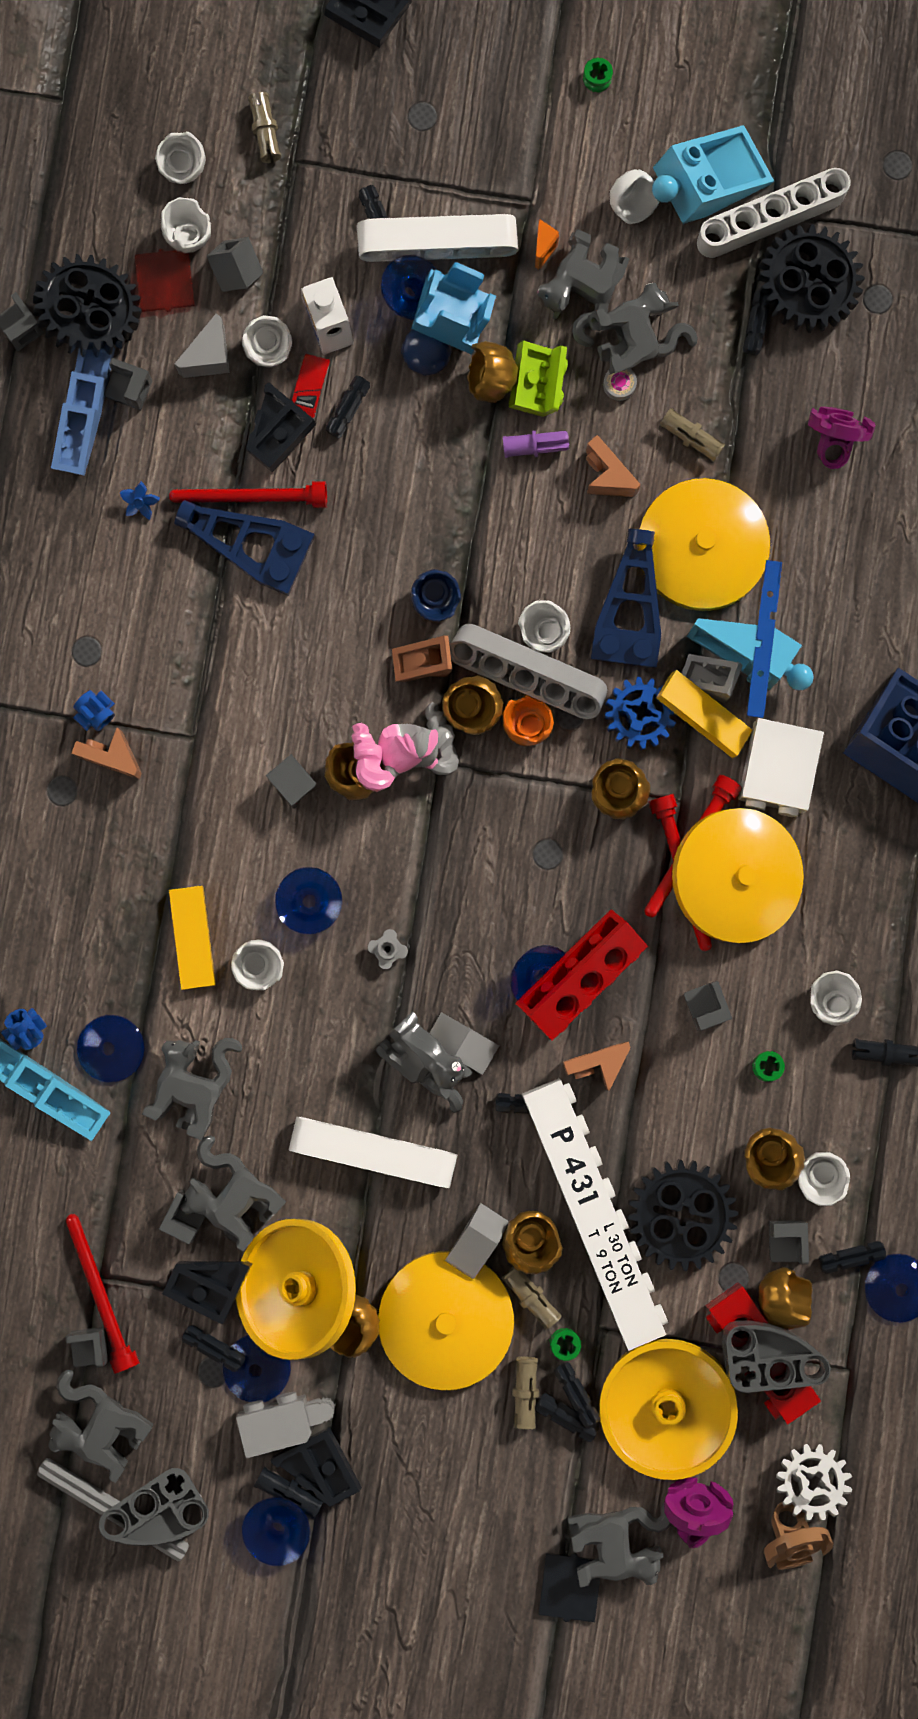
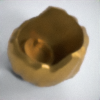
M484 341L472 344L471 348L476 352L472 355V362L468 366L470 370L467 375L469 391L480 401L494 403L500 401L506 393L512 391L513 386L517 382L518 367L512 352L507 347L493 342Z
M474 676L462 678L449 687L443 697L442 709L444 716L455 729L463 730L468 734L479 735L491 730L499 721L504 703L494 683L484 677Z
M354 742L337 744L329 751V756L325 761V778L330 788L348 800L368 798L374 791L366 789L357 780L355 770L358 760L354 758ZM381 760L380 767L382 770H385L384 764Z
M620 758L607 761L600 766L592 779L591 797L594 805L602 814L609 815L613 819L633 817L638 810L648 803L650 783L647 781L644 772L631 761Z
M765 1128L757 1131L749 1138L747 1147L744 1150L746 1170L756 1185H760L764 1189L784 1190L798 1180L801 1171L804 1169L805 1156L803 1147L797 1143L791 1134L781 1129Z
M520 1212L514 1219L509 1221L507 1229L503 1233L502 1246L507 1261L516 1270L522 1271L525 1274L536 1275L546 1272L562 1256L563 1247L557 1228L553 1221L541 1212Z
M784 1267L767 1273L759 1284L758 1300L764 1318L770 1324L786 1330L806 1327L810 1324L812 1314L811 1281L798 1277L795 1271Z
M355 1294L354 1308L349 1323L340 1338L330 1347L339 1355H345L348 1358L358 1357L362 1353L367 1352L378 1337L380 1319L377 1315V1309L370 1305L368 1299Z

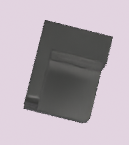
M249 237L225 240L207 255L213 273L223 292L246 289L263 274Z
M15 292L11 295L15 304L0 314V328L18 352L43 335L44 332L42 328H38L37 320Z
M111 358L109 365L113 372L104 393L105 397L141 411L153 381L149 372Z
M292 754L266 775L268 780L293 809L299 805L297 803L316 787V782Z
M718 981L684 993L685 1001L697 1031H702L733 1019Z
M180 1190L177 1192L159 1230L190 1245L194 1241L205 1216L196 1213L187 1215L182 1211L180 1207L185 1191Z
M803 1220L769 1221V1254L772 1262L809 1264L807 1222Z
M104 1327L71 1331L65 1336L66 1343H71L74 1367L96 1364V1367H104L110 1361L107 1333Z

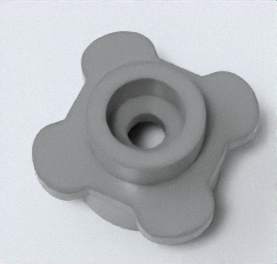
M392 929L384 931L381 938L371 940L368 944V951L375 954L379 960L378 964L382 969L391 968L394 961L399 958H405L408 953L407 947L400 944L397 939V933ZM386 946L391 947V951L389 953L385 952L384 950Z

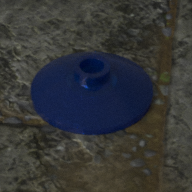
M416 255L400 256L390 262L382 274V296L388 307L403 318L414 320L426 277L431 269L438 270L427 259ZM405 288H411L415 295L410 296L407 294Z
M305 867L294 870L281 881L275 896V906L278 916L288 928L301 934H317L332 926L339 917L342 909V893L338 883L330 874L318 868ZM308 895H312L316 899V904L312 908L305 907L303 903L304 898Z
M552 945L537 946L524 953L516 962L510 978L511 991L516 1000L518 1001L566 953Z
M117 1015L98 1017L88 1023L79 1036L77 1042L78 1060L85 1072L94 1079L102 1082L124 1080L138 1069L143 1060L144 1040L142 1034L134 1023L124 1017ZM107 1042L112 1043L115 1048L111 1055H106L103 1052V1046Z
M890 1254L886 1256V1259L875 1262L868 1271L865 1279L866 1299L872 1310L880 1317L899 1323L908 1322L918 1317L917 1259L905 1254ZM904 1283L907 1291L904 1295L898 1296L896 1287Z
M249 1335L238 1339L230 1347L231 1351L237 1350L245 1355L244 1364L239 1371L232 1372L224 1367L223 1363L224 1380L235 1396L246 1402L259 1400L266 1402L275 1398L283 1391L291 1373L290 1360L277 1358L266 1353L255 1344ZM253 1364L259 1365L262 1368V1374L253 1376L249 1370L250 1366Z
M268 1498L259 1501L247 1512L242 1525V1537L246 1548L257 1560L272 1566H283L296 1561L305 1552L310 1540V1525L306 1515L296 1504L282 1498ZM273 1523L281 1524L284 1530L277 1531L273 1527Z

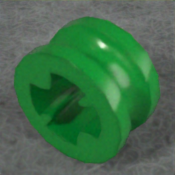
M597 57L589 60L585 65L583 82L586 88L598 93L605 91L611 84L613 75L612 65L604 58ZM599 69L598 73L601 70L604 71L603 79L597 80V76L595 79L592 78L593 70Z
M766 1051L754 1059L752 1067L754 1075L759 1080L771 1082L783 1075L785 1063L778 1053ZM768 1057L774 1059L772 1064L777 1063V1070L770 1072L769 1076L763 1074L765 1069H760V1063L767 1061Z
M560 1328L551 1335L550 1348L558 1359L569 1361L576 1358L580 1353L581 1340L572 1329ZM565 1335L571 1336L570 1342L574 1345L572 1351L569 1352L566 1349V1353L559 1352L560 1346L557 1340L560 1337L565 1340Z

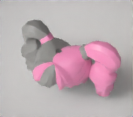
M431 702L425 709V715L428 720L427 728L412 724H392L383 729L378 739V745L375 744L372 735L369 734L367 725L357 723L352 726L354 731L351 736L354 742V758L358 760L355 770L357 780L366 789L375 792L390 787L398 774L406 772L413 767H426L435 774L445 776L457 770L459 759L452 743L455 737L453 726L447 724V719L443 711H438L437 704ZM381 760L384 764L385 770H382L380 767Z

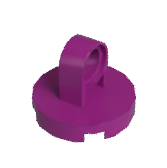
M820 407L818 412L812 408L808 425L821 433L817 449L821 462L830 469L843 467L850 458L854 441L863 442L872 439L875 422L865 416L863 421L860 422L853 418L854 412L844 409ZM832 445H840L842 447L841 455L835 460L826 459V450Z
M690 1477L679 1479L670 1485L664 1500V1513L669 1522L677 1528L679 1537L689 1548L694 1549L703 1545L710 1536L719 1535L728 1529L733 1518L734 1504L728 1491L719 1484L710 1481V1486L697 1483L698 1478Z

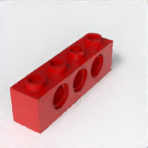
M611 909L515 1004L553 1041L560 1033L566 1030L568 1025L583 1010L591 1005L592 1001L606 987L610 986L631 963L639 958L648 945L626 920Z
M739 1282L705 1305L710 1312L705 1318L716 1334L723 1331L727 1324L738 1318L768 1323ZM747 1332L740 1335L733 1334L731 1338L732 1346L741 1347L745 1345L748 1340ZM777 1362L773 1364L770 1368V1377L775 1378L776 1376L784 1375L786 1371L785 1363ZM811 1386L788 1388L782 1391H764L769 1398L764 1402L775 1420L782 1417L787 1425L821 1402Z

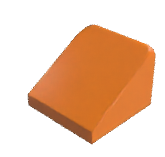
M541 219L538 224L535 268L538 270L544 266L558 247L559 232Z

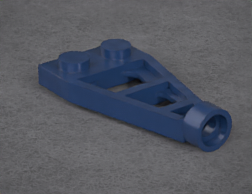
M186 500L180 505L174 522L175 525L189 530L257 583L289 596L315 537L314 533L286 521L199 507ZM197 514L199 516V520L196 524H192L195 515ZM218 522H226L240 528L234 545H226L213 536V530ZM251 533L267 534L274 539L269 556L263 563L254 561L243 551L244 541Z
M628 529V544L595 625L591 659L657 667L661 626L652 552L654 531ZM633 544L646 545V547L638 551L634 548ZM631 567L641 568L645 573V591L642 594L626 593L623 590L626 572ZM627 600L636 601L642 606L644 626L641 630H624L615 626L614 618L622 602Z

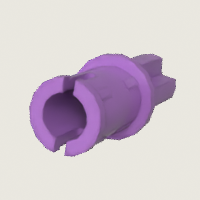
M535 430L532 431V434L503 436L505 458L531 454L538 457L539 453L567 451L569 449L568 433L560 431L536 434Z

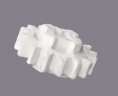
M805 1444L802 1450L803 1454L800 1455L793 1449L790 1452L793 1461L783 1459L781 1462L786 1472H778L776 1475L777 1479L784 1481V1484L777 1488V1493H786L787 1497L782 1504L787 1506L792 1503L795 1506L792 1513L793 1516H797L802 1511L805 1512L806 1522L811 1521L813 1514H817L819 1521L824 1522L826 1519L825 1512L828 1511L831 1516L835 1517L839 1514L835 1505L837 1504L841 1507L847 1505L848 1502L842 1495L850 1494L852 1488L844 1485V1482L852 1476L851 1473H842L841 1471L846 1464L845 1460L837 1463L833 1460L836 1451L831 1450L828 1455L823 1454L822 1445L819 1444L815 1452H811L809 1445ZM808 1460L820 1461L814 1467L807 1468L804 1465H800V1463ZM830 1469L835 1475L837 1489L830 1484L828 1475ZM814 1475L820 1478L818 1484L822 1489L817 1487L814 1491L808 1488L810 1482L806 1477L812 1479ZM791 1477L798 1482L800 1490L798 1497L792 1489ZM819 1498L829 1502L823 1506L808 1505L811 1500Z

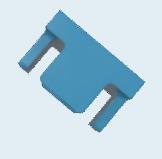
M455 262L446 275L441 274V271L431 269L426 277L411 329L472 355L474 349L471 348L472 344L478 343L481 332L490 320L496 295L478 290L483 282L484 274Z

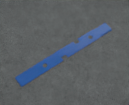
M766 560L756 636V640H762L761 647H755L747 715L763 718L765 712L776 621L770 619V613L777 612L782 562ZM767 592H773V596L768 597ZM760 670L764 673L761 677L757 674Z

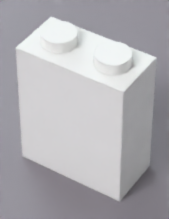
M758 718L753 723V731L751 732L741 781L742 790L739 793L738 800L745 801V807L751 809L765 810V807L769 806L778 808V814L798 817V813L803 814L809 809L824 732Z

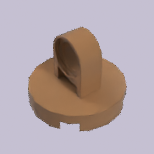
M783 1502L776 1506L771 1519L776 1539L763 1549L769 1568H772L775 1563L778 1570L799 1567L813 1562L811 1555L819 1550L822 1551L823 1556L831 1551L833 1542L829 1530L823 1527L809 1528L808 1522L805 1520V1514L802 1511L796 1516L797 1524L795 1526H784L779 1520V1514L783 1511L793 1513L795 1506L792 1503L783 1506Z

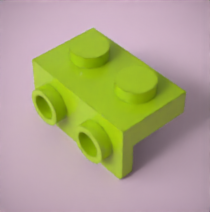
M527 341L517 343L515 357L518 367L517 382L510 394L509 408L541 417L559 410L564 397L562 391L563 376L568 367V360L566 358L567 347L560 345L550 349Z

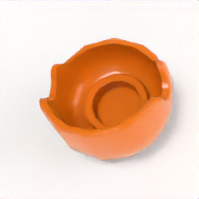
M528 695L518 700H509L502 713L504 731L511 741L518 745L534 746L543 742L549 737L554 726L552 710L547 704Z

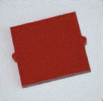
M159 249L158 252L135 255L138 291L141 297V312L156 310L170 312L174 308L195 306L189 253Z

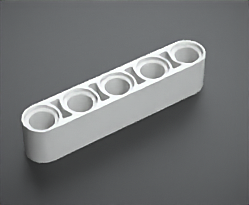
M831 168L711 217L701 226L697 239V248L705 257H718L830 211L843 202L850 187V177L846 171L840 168ZM826 185H835L840 192H831L827 189ZM796 197H805L809 200L810 204L802 205L798 203ZM775 209L779 212L780 217H771L767 214L766 210ZM745 221L751 228L742 230L736 225V222ZM714 233L720 237L721 241L711 242L706 238V235Z
M509 214L366 219L357 223L359 258L367 262L507 257L518 252L516 217Z
M296 1117L289 1145V1151L444 1188H450L457 1160V1154L303 1117Z

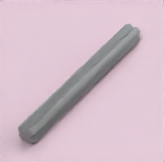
M46 1458L37 1471V1475L101 1515L120 1502L50 1458ZM111 1515L107 1518L124 1529L125 1522L121 1516ZM179 1539L170 1543L154 1545L153 1547L172 1559L181 1561L189 1548V1544Z

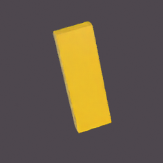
M678 670L670 674L656 699L731 758L738 756L753 731Z
M194 886L169 890L181 990L215 986L204 887Z

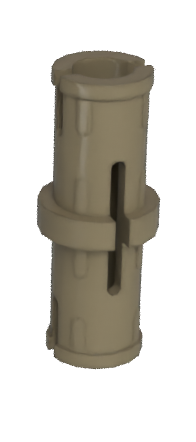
M258 92L261 102L259 106L256 94L253 93L248 97L254 120L252 131L257 136L261 155L260 159L264 163H271L270 149L273 160L276 162L280 160L281 153L275 133L278 130L276 120L272 118L269 94L267 92Z
M672 407L659 425L683 440L682 444L687 448L692 446L711 459L712 462L717 459L726 445L702 430L703 425L698 422L696 424L692 423L674 411Z
M513 1266L501 1277L521 1300L519 1304L523 1309L527 1307L545 1330L551 1328L562 1317L542 1294L544 1290L540 1286L536 1287L524 1272L516 1270Z
M516 1357V1387L512 1389V1396L515 1397L514 1428L517 1429L536 1428L535 1406L536 1398L539 1397V1389L536 1388L538 1358Z

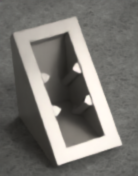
M217 313L175 362L178 374L183 378L230 373L225 327L222 318Z
M689 654L682 674L713 699L726 703L732 695L743 665L739 662Z
M442 1012L430 1031V1034L438 1039L447 1054L460 1057L464 1065L482 1075L499 1047L496 1043Z
M480 1203L446 1257L445 1262L474 1279L498 1245L509 1221Z

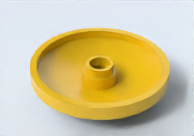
M692 479L670 487L653 501L645 513L640 526L642 530L655 532L652 552L657 593L669 602L685 609L711 611L736 603L746 596L757 584L765 570L766 560H768L770 554L768 526L757 504L739 488L720 480ZM637 544L638 551H641L646 547V545Z
M743 808L727 809L712 813L691 827L680 842L674 858L672 871L674 893L685 917L705 935L719 941L732 943L758 941L780 929L788 921L798 905L804 878L800 852L788 831L772 817L756 810Z
M285 1219L270 1224L260 1231L248 1245L241 1261L252 1263L236 1298L242 1324L255 1344L274 1357L296 1360L320 1355L333 1346L340 1338L352 1315L356 1285L354 1269L349 1254L340 1239L331 1230L315 1221Z
M450 1251L428 1253L415 1258L403 1266L386 1287L378 1314L380 1319V1340L391 1363L409 1380L436 1390L465 1388L487 1377L495 1370L507 1353L514 1329V1313L511 1299L499 1276L488 1265L484 1264L474 1279L468 1277L445 1262Z
M657 1339L626 1352L613 1365L606 1377L601 1392L600 1420L603 1432L611 1448L628 1466L646 1476L657 1479H685L706 1471L727 1451L737 1427V1396L724 1367L706 1350L682 1340Z

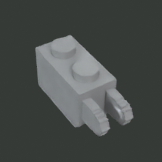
M288 1392L277 1396V1402L264 1405L263 1400L243 1405V1411H239L236 1420L246 1458L306 1443L312 1434L314 1425L322 1424L323 1421L327 1422L333 1418L336 1404L328 1397L307 1401L305 1394L297 1396L296 1392Z

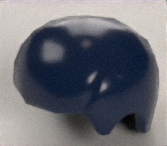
M412 329L404 338L401 354L409 369L427 376L438 374L447 367L451 359L452 347Z
M431 569L420 574L414 581L410 598L414 610L424 619L440 622L451 618L455 614V610L461 600V593L456 579L448 572Z

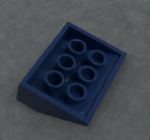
M898 667L855 731L843 754L917 803L918 680Z

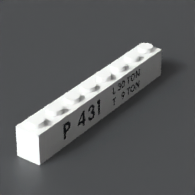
M558 1078L522 1093L628 1351L665 1336L666 1333L663 1325L667 1324L668 1320L661 1304L654 1306L650 1293L655 1292L654 1286L648 1273L641 1274L637 1262L642 1260L635 1241L629 1243L623 1230L628 1229L629 1226L622 1210L615 1211L610 1200L616 1196L609 1178L602 1179L597 1167L603 1164L596 1147L589 1148L584 1135L590 1132L583 1115L576 1116L571 1104L577 1101L570 1084L563 1085L562 1081Z

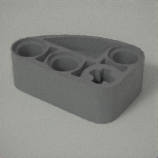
M751 1320L733 1321L727 1324L722 1331L725 1371L730 1383L740 1392L749 1393L817 1386L827 1381L830 1376V1364L821 1353L807 1341L779 1326ZM740 1330L746 1331L748 1335L746 1344L741 1347L732 1346L731 1338L733 1334ZM810 1359H819L820 1368L818 1372L813 1375H806L804 1371L806 1362ZM777 1362L785 1363L786 1371L784 1375L777 1379L771 1378V1366ZM743 1366L751 1372V1374L745 1376V1381H741L738 1376H735L741 1373V1367Z
M171 1468L102 1514L99 1520V1530L106 1540L132 1546L161 1545L187 1537L202 1528L207 1522L209 1511L188 1474L182 1469ZM173 1475L175 1479L180 1477L183 1480L180 1486L181 1493L175 1495L174 1491L171 1493L166 1491L165 1487L169 1483L167 1479L169 1476ZM148 1495L154 1500V1510L150 1514L141 1515L135 1510L134 1503L139 1496ZM196 1505L201 1509L202 1518L198 1524L190 1525L184 1521L183 1510L186 1506ZM111 1515H119L125 1522L124 1530L118 1535H110L105 1531L104 1523Z

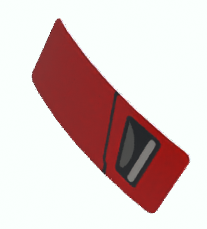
M305 354L292 402L310 417L314 418L330 360Z

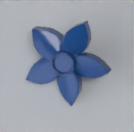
M142 481L135 487V490H122L120 495L125 502L129 503L126 508V516H133L139 510L145 518L150 520L152 516L150 506L156 504L160 498L152 494L146 495L147 488Z

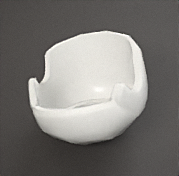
M186 131L168 134L158 145L155 160L159 172L172 183L186 184L194 181L203 172L206 157L201 142L193 134Z
M640 169L627 171L616 179L610 190L611 208L627 224L642 222L654 212L659 204V201L652 193L654 180Z
M179 197L168 202L162 210V234L166 242L175 250L182 251L183 253L195 252L204 247L211 237L209 215L204 213L196 200Z
M263 315L250 321L245 328L242 346L247 358L256 365L273 367L287 359L292 346V336L287 325L277 317Z
M535 601L524 608L518 620L523 641L528 647L537 652L556 651L564 646L570 634L568 615L561 607L551 601Z
M251 940L240 946L233 954L231 970L236 981L246 989L266 990L277 981H280L282 977L284 962L279 950L270 942Z
M837 970L826 972L813 982L811 986V1007L813 1013L822 1022L834 1026L849 1023L859 1013L862 1003L861 990L849 974Z
M815 1152L805 1159L804 1169L799 1175L798 1184L805 1198L818 1206H832L847 1195L850 1173L845 1162L840 1157L830 1152Z

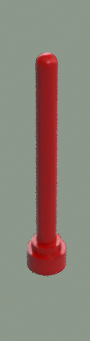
M312 481V485H306L305 488L174 489L170 491L169 499L174 503H182L184 500L191 503L306 501V505H312L313 508H327L326 481Z
M719 775L712 786L714 789L712 792L713 798L699 821L712 813L721 811L724 804H729L731 800L734 801L742 787L731 778ZM673 863L644 909V913L648 917H655L673 889Z
M670 794L648 802L652 814H656L657 820L661 819L674 861L681 839L673 816L676 814L675 807L678 806L674 794ZM693 926L699 948L702 951H709L712 947L710 937Z
M70 1214L66 1218V1225L113 1352L110 1353L112 1360L109 1362L114 1374L136 1366L140 1362L136 1351H131L130 1345L126 1346L79 1217L75 1214Z

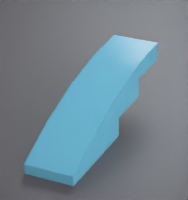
M0 1039V1081L7 1088L34 1103L36 1108L92 1141L110 1115V1111L19 1050H14L11 1045Z

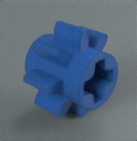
M89 690L74 704L73 708L78 713L73 718L86 731L91 727L96 731H100L114 718L115 714L110 708L115 703L102 690L97 695L92 690Z
M33 1008L28 1012L25 1009H17L6 1017L4 1024L7 1029L3 1030L1 1034L14 1050L17 1051L20 1047L30 1050L41 1043L44 1037L41 1030L46 1028L47 1025Z

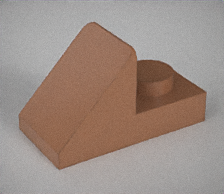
M598 435L589 441L586 447V460L595 471L599 472L601 470L603 474L588 486L587 493L634 497L638 493L641 484Z
M440 636L392 649L395 682H407L428 676L444 678L452 670L448 636Z
M118 727L108 752L105 751L106 745L91 739H87L86 744L78 741L75 742L71 754L77 758L140 780L142 773L124 733Z
M623 1042L563 1061L566 1075L574 1073L575 1079L594 1074L593 1067L599 1066L605 1088L609 1091L630 1050L629 1042Z

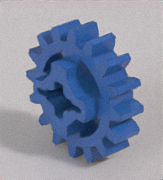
M637 677L635 685L632 686L628 680H625L623 682V691L616 687L613 689L612 694L616 700L607 699L605 705L612 708V711L606 712L604 719L613 721L607 730L608 732L617 730L616 742L625 738L627 739L628 749L636 742L639 744L640 750H644L646 742H650L653 747H656L659 744L658 736L665 740L668 738L669 733L665 727L674 728L676 722L669 719V716L676 714L656 699L663 685L656 689L654 688V679L651 678L648 684L644 685L641 677ZM641 692L640 697L633 701L623 700L630 694ZM653 697L659 702L662 712L656 710L652 702ZM639 706L645 708L644 714L647 715L642 721L637 720V714L633 712L637 711ZM619 714L626 718L629 724L628 730L620 722ZM648 726L658 727L650 734L640 735L642 729Z

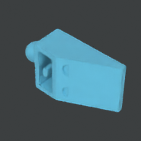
M743 125L672 145L653 167L658 178L653 182L652 193L660 202L671 201L680 220L685 224L707 217L771 185L774 179Z
M698 618L687 637L723 660L741 663L743 665L741 672L748 675L747 681L751 683L755 647H761L762 640H756L758 625ZM776 628L774 629L767 688L771 690L784 674L787 676V682L791 688L805 690L810 687L814 679L811 668L805 664L793 665L791 663L802 645ZM761 670L757 673L760 677L764 675Z

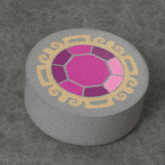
M631 369L610 374L608 370L603 382L604 391L613 400H626L633 395L637 385V378Z

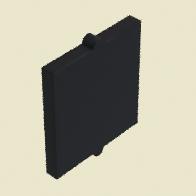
M546 1553L539 1615L563 1618L565 1622H569L570 1619L595 1622L600 1578H593L588 1586L580 1587L577 1567L595 1559L578 1557L576 1553H572L571 1556Z

